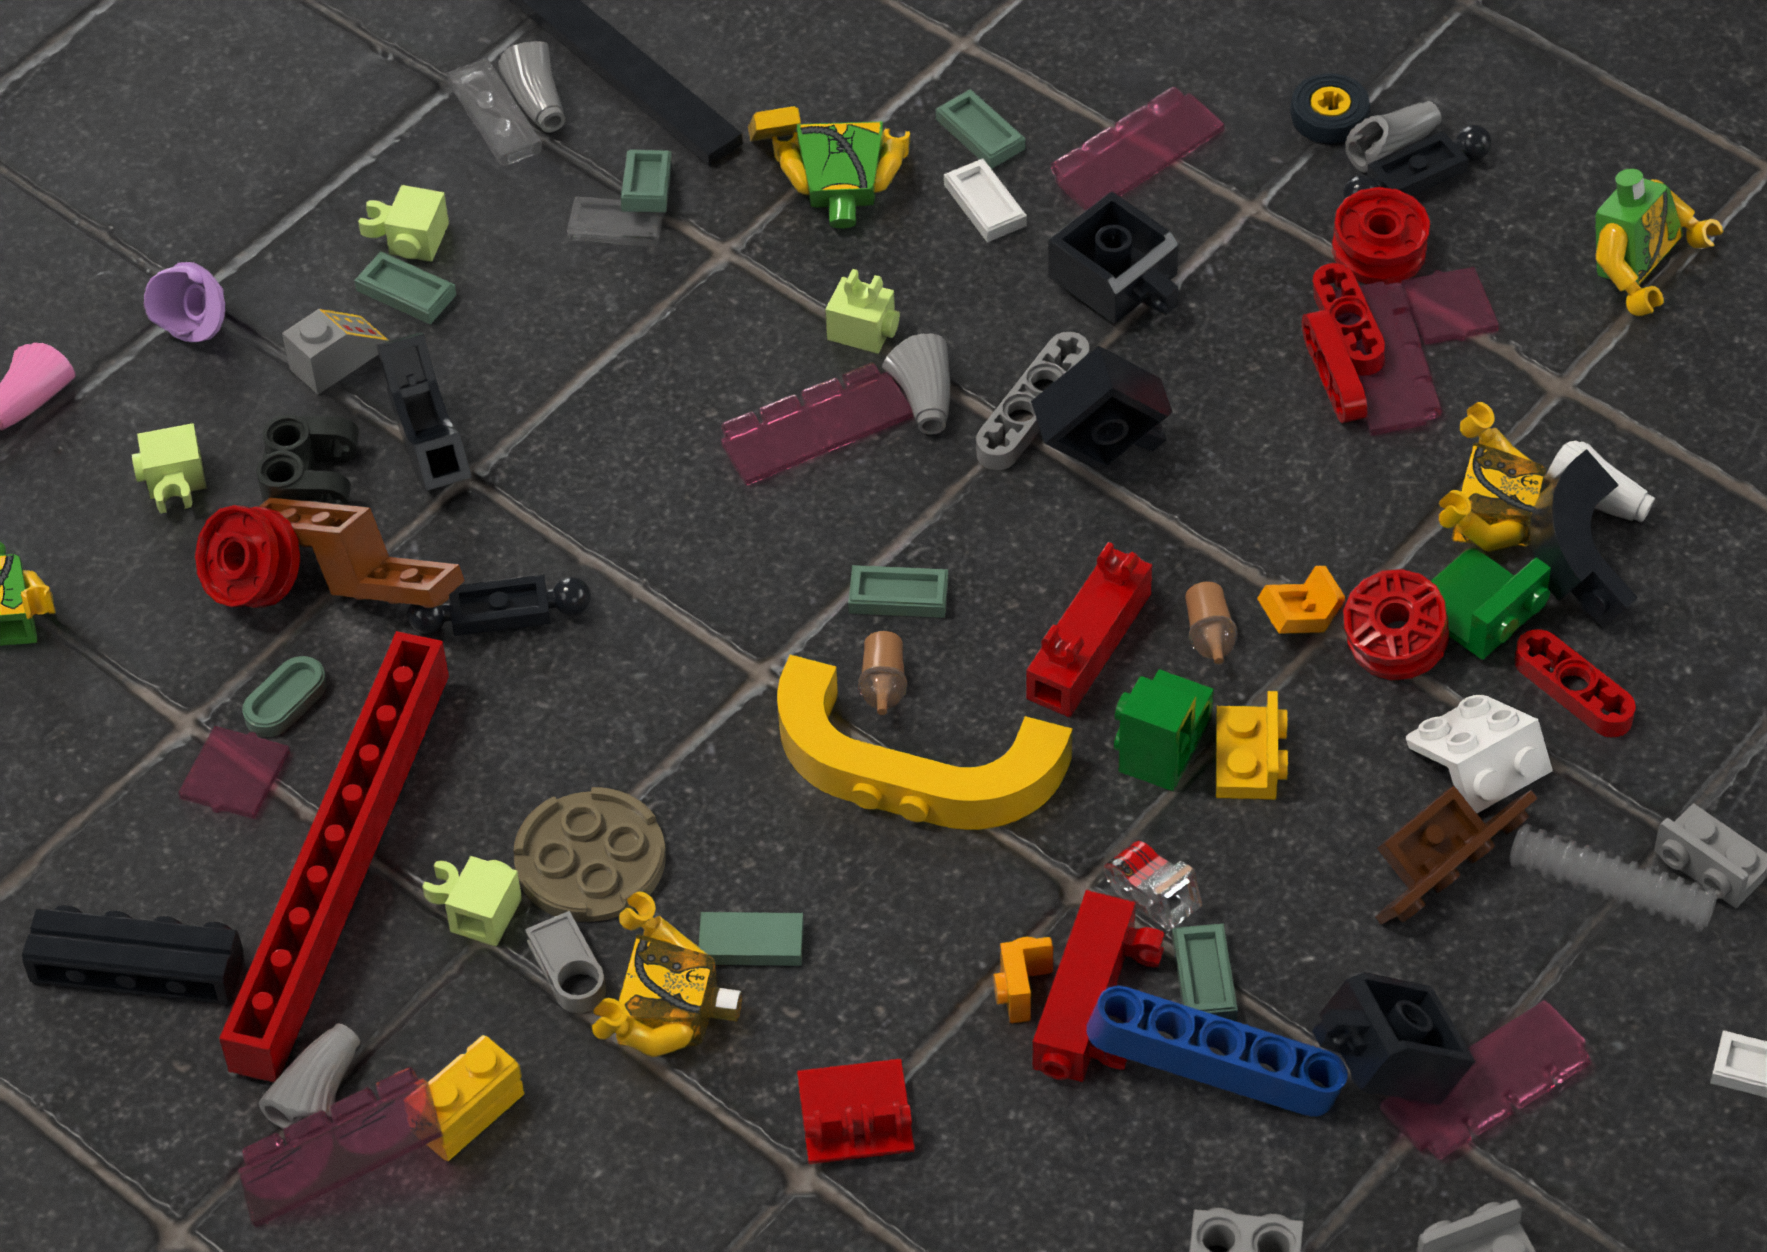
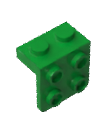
M1474 548L1465 550L1431 580L1445 600L1446 614L1449 621V636L1484 660L1501 643L1507 641L1531 616L1538 613L1545 606L1550 596L1548 585L1551 567L1535 557L1519 573L1513 575L1479 550Z

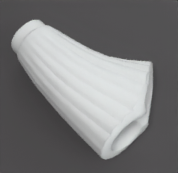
M1570 441L1562 446L1545 477L1547 485L1587 449L1619 484L1595 509L1623 519L1636 520L1643 523L1654 503L1655 497L1647 494L1648 491L1605 461L1589 444Z

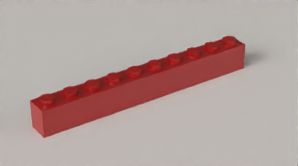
M396 631L219 1037L228 1072L275 1082L282 1074L449 678L444 645L441 640Z

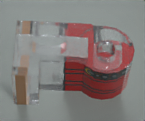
M1135 841L1104 866L1106 879L1116 893L1125 900L1136 902L1135 909L1168 931L1203 905L1195 869L1181 860L1175 865L1158 856L1149 845L1142 841ZM1175 896L1182 901L1176 908L1170 910L1168 898Z

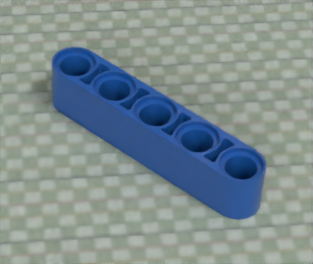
M1113 986L1103 991L1087 1023L1089 1040L1096 1048L1104 1052L1306 1116L1317 1117L1326 1114L1332 1108L1348 1079V1070L1345 1063L1338 1055L1330 1051L1124 986ZM1107 1015L1119 1018L1123 1024L1112 1021ZM1158 1031L1168 1033L1174 1040L1161 1036ZM1208 1047L1220 1050L1225 1056L1213 1053ZM1259 1063L1270 1066L1275 1072L1264 1069ZM1310 1079L1321 1082L1325 1088L1315 1085Z

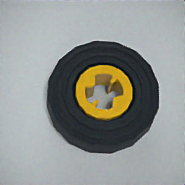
M1327 73L1307 78L1295 88L1290 103V114L1293 126L1302 136L1314 142L1337 144L1345 143L1350 131L1357 124L1362 123L1364 119L1369 118L1371 106L1367 91L1359 82L1345 75Z

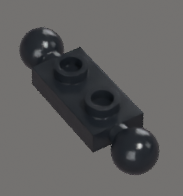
M1479 125L1464 127L1458 133L1454 142L1444 131L1439 132L1368 164L1367 176L1357 175L1347 181L1343 190L1344 200L1359 190L1375 187L1397 189L1410 196L1420 193L1466 172L1468 160L1475 161L1484 158L1491 149V136L1484 127Z
M545 574L464 584L449 594L450 602H444L433 608L410 604L408 620L416 631L425 634L434 633L445 622L452 621L454 636L551 624L550 608H557L566 615L582 613L590 603L591 592L588 585L577 577L563 578L555 585L554 589H547Z

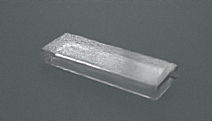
M487 58L447 73L449 85L502 167L542 152L541 140Z

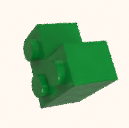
M1160 669L1153 680L1140 676L1132 692H1124L1121 695L1115 710L1114 719L1120 722V727L1114 741V749L1119 751L1118 772L1174 792L1212 719L1214 689Z

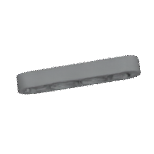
M1075 332L1056 334L984 423L976 436V457L982 466L991 470H1004L1011 467L1040 431L1031 401L1043 391L1036 389L1033 384L1041 379L1055 382L1089 353V342L1084 336ZM1061 355L1067 356L1063 361V368L1060 367ZM1016 410H1027L1034 416L1025 422H1018L1011 419L1009 414ZM1003 432L1006 434L1005 447L999 445L1003 440Z

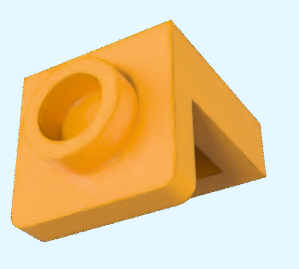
M1315 566L1304 584L1265 585L1257 599L1279 634L1325 632L1345 602V595L1326 566Z
M1022 937L1013 942L1000 943L1001 973L993 974L997 1005L1007 1004L1010 1023L1031 1021V993L1028 977L1053 972V944L1050 937L1037 939L1034 937Z

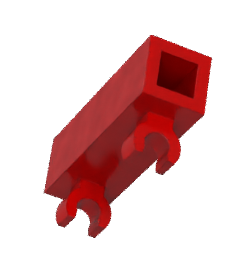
M1110 542L1106 544L1097 557L1096 567L1057 625L1053 624L1041 641V649L1027 668V700L1070 718L1149 599L1152 586V564L1143 561L1134 552L1126 554L1114 549V544Z
M1089 890L1085 891L1033 1039L1032 1069L1041 1071L1053 1079L1064 1080L1068 1078L1083 1082L1091 1058L1098 1059L1101 1063L1111 1068L1125 1069L1128 1059L1104 1052L1091 1043L1087 1035V1023L1101 993L1109 987L1116 986L1126 956L1133 958L1142 965L1159 967L1164 952V947H1161L1165 933L1150 927L1135 928L1136 902Z

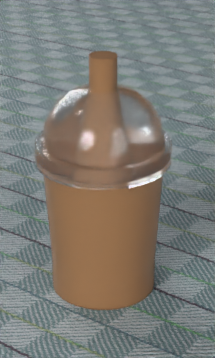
M1214 582L1197 583L1189 588L1185 595L1190 625L1188 634L1190 645L1203 657L1214 659L1215 664H1222L1224 662L1223 657L1231 652L1237 641V626L1231 619L1222 587Z
M889 631L874 632L865 639L862 673L858 679L860 695L868 705L877 709L879 715L887 714V709L896 706L907 692V678L904 675L903 641L897 634Z

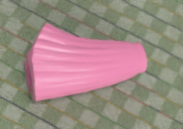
M44 343L25 344L14 351L10 368L0 382V430H4L26 418L75 378V371L72 365L61 352Z

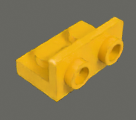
M1267 691L1266 707L1216 706V798L1276 800L1277 781L1287 780L1288 750H1278V739H1287V709H1278V691Z

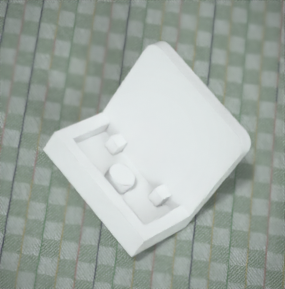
M1473 695L1463 699L1455 709L1440 717H1433L1423 721L1418 729L1406 736L1408 748L1449 768L1453 785L1476 813L1553 771L1539 720L1485 695Z

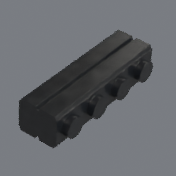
M68 905L57 906L55 910L36 909L30 927L31 933L27 936L22 952V961L29 982L221 1004H231L236 988V979L239 977L244 960V951L238 930H232L229 926L220 922H207L204 926L182 924L177 919L168 916H159L154 921L133 919L128 914L120 911H108L104 915L86 914Z

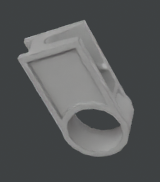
M567 911L525 929L529 938L527 944L548 981L557 1003L571 1013L592 1011L605 998L606 985L602 967L595 959L571 912ZM579 974L589 975L598 982L593 990L582 995H571L561 988L565 980Z

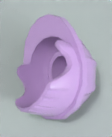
M181 262L172 268L158 272L149 280L144 293V308L146 309L148 319L157 326L169 331L173 337L182 341L202 342L212 339L222 326L225 317L224 289L205 268L194 262Z

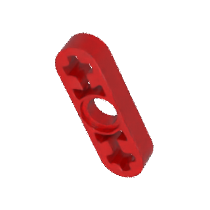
M1329 263L1321 266L1313 275V296L1319 310L1327 309L1330 312L1357 374L1367 376L1377 373L1385 364V341L1352 270L1339 263ZM1330 284H1335L1337 288H1341V297L1336 299V294ZM1345 313H1354L1361 317V320L1353 325L1341 324L1336 319ZM1362 339V345L1369 355H1363L1360 350H1357L1356 341Z
M1326 309L1303 314L1302 332L1304 341L1338 420L1341 423L1366 418L1367 401L1364 388L1330 312Z
M1541 629L1529 630L1519 637L1514 662L1517 670L1602 736L1619 737L1631 729L1636 705L1633 697L1626 690L1548 631ZM1529 651L1535 654L1536 656H1530ZM1543 651V652L1546 653L1547 655H1546V657H1544V656L1541 655L1540 653ZM1567 676H1578L1583 678L1588 686L1582 690H1570L1562 684L1561 680ZM1603 709L1608 712H1612L1615 709H1617L1621 712L1620 715L1615 712L1606 715L1603 713Z

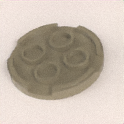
M592 787L590 792L575 793L559 799L553 796L541 803L527 816L520 826L513 849L515 870L518 872L519 884L525 895L537 907L550 915L558 916L570 911L575 922L608 920L618 917L626 908L634 909V907L627 903V899L635 892H644L650 896L663 875L666 862L664 837L656 821V816L644 803L629 794L603 787Z

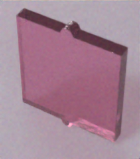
M1475 267L1443 273L1440 270H1436L1433 275L1402 280V290L1425 345L1453 339L1465 341L1466 337L1498 331L1499 324Z
M214 726L178 792L179 798L209 806L214 813H219L223 810L255 819L290 753L289 746L258 738L255 732L243 734Z

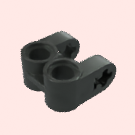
M287 414L271 419L265 425L262 432L265 447L263 458L259 461L256 468L263 502L269 498L349 505L351 491L349 479L337 472L312 470L315 461L340 462L353 458L357 451L359 437L357 425L349 419L336 416H296Z

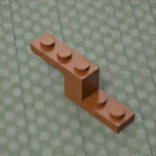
M269 498L258 506L279 511L291 522L298 537L299 545L302 547L312 546L331 595L353 597L356 600L371 599L387 601L390 604L405 603L433 608L446 602L449 599V594L465 581L459 564L389 557L370 507Z

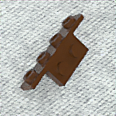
M1452 786L1391 835L1377 849L1408 889L1375 916L1378 922L1382 925L1397 917L1403 923L1426 905L1421 898L1422 895L1431 888L1436 893L1445 889L1461 875L1456 869L1460 863L1467 858L1473 864L1495 847L1490 838L1502 829L1505 835H1507L1530 817L1525 809L1537 799L1534 792L1530 790L1516 798L1488 822L1484 823L1458 789Z

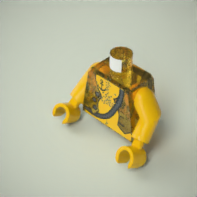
M1477 402L1467 409L1468 416L1460 422L1459 427L1462 435L1467 438L1478 436L1480 438L1479 443H1473L1461 491L1452 490L1439 501V505L1444 508L1439 513V522L1445 528L1453 527L1452 541L1475 543L1486 552L1511 546L1525 547L1531 544V516L1534 505L1544 489L1547 469L1542 464L1533 462L1516 449L1497 428L1491 429L1490 427L1494 424L1495 420L1492 409L1483 402Z
M635 892L627 899V903L634 907L639 915L634 910L626 908L619 914V921L625 929L636 930L642 927L644 932L643 935L636 934L619 1001L614 998H606L594 1008V1014L601 1017L592 1025V1032L599 1039L610 1038L615 1033L618 1045L630 1046L650 1057H658L686 1046H698L704 1041L709 1017L738 1021L742 1006V991L717 987L715 960L661 916L654 918L655 903L647 893Z

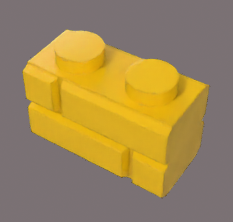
M482 1035L467 1048L466 1054H460L406 1101L408 1115L410 1116L409 1120L413 1130L416 1129V1122L413 1123L412 1118L413 1121H416L418 1114L419 1120L417 1123L419 1124L423 1121V1124H425L423 1125V1128H426L424 1131L421 1128V1124L417 1125L416 1136L443 1160L449 1161L525 1094L523 1082L520 1080L522 1077L519 1064L490 1038Z

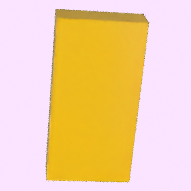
M792 106L755 112L748 125L750 141L769 139L775 135L777 137L792 135V132L797 130V124H801L798 108Z

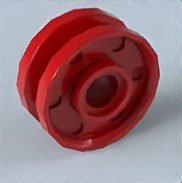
M1375 187L1359 190L1345 198L1336 210L1331 249L1336 263L1349 267L1356 280L1361 283L1377 286L1402 283L1415 276L1425 263L1430 228L1429 217L1425 208L1413 196L1397 189Z
M232 505L216 511L205 522L198 536L195 552L197 576L204 591L215 602L230 607L248 606L263 608L277 604L289 593L297 578L299 569V542L291 522L279 511L266 507L255 506L250 508Z
M1397 569L1380 571L1367 577L1350 593L1343 609L1344 629L1347 635L1348 648L1356 663L1373 676L1387 680L1412 679L1429 671L1443 657L1450 640L1445 600L1437 586L1419 573ZM1394 621L1406 622L1400 628L1392 629L1387 627Z

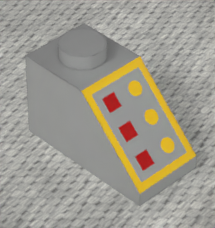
M322 309L316 310L282 333L289 369L317 395L379 355L376 345L389 341L362 316Z

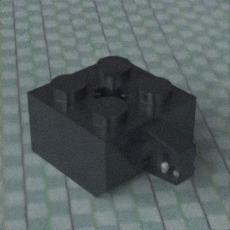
M1110 191L1048 240V277L1114 324L1141 303L1167 315L1179 303V287L1171 281L1177 275L1179 245L1171 231L1113 191Z
M1099 345L1031 401L1044 443L1098 471L1103 470L1133 444L1151 451L1157 449L1167 441L1165 434L1162 433L1161 422L1173 412L1161 378Z
M1362 972L1345 980L1319 1013L1322 1021L1316 1024L1312 1030L1321 1047L1342 1055L1351 1071L1353 1082L1361 1091L1369 1094L1387 1095L1410 1102L1418 1101L1440 1106L1476 1062L1432 986Z

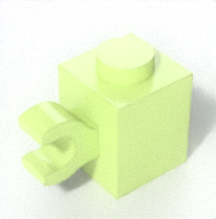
M401 185L392 206L380 201H367V214L372 220L366 218L359 219L361 235L368 238H377L386 234L390 255L401 256L406 259L433 261L449 224L444 192Z
M852 269L848 278H841L825 309L827 340L879 354L886 338L894 337L899 324L900 313L894 307V291L882 288L883 281L877 275L874 276L871 284L861 282L858 279V270Z
M194 424L137 434L140 453L132 454L137 482L146 481L150 498H155L158 511L166 513L165 503L167 499L173 496H179L183 499L185 509L191 508L193 500L190 491L207 488Z
M470 856L459 876L453 864L446 861H436L434 864L435 875L441 880H446V882L442 885L424 882L422 887L425 899L434 904H445L450 932L497 947L522 900L517 870L511 869L507 864L498 860L486 861Z

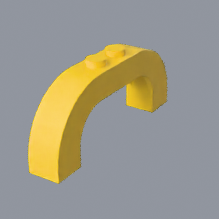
M789 655L779 679L777 690L781 742L789 761L796 771L816 788L834 797L854 802L865 809H879L902 815L907 820L913 822L924 821L953 829L980 830L999 827L1028 816L1046 803L1062 783L1072 760V728L1026 716L1011 748L996 761L978 767L952 766L858 741L840 733L828 720L838 698L836 666Z

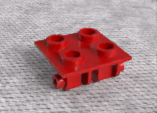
M901 1059L797 1071L809 1164L914 1152L911 1111L907 1101Z

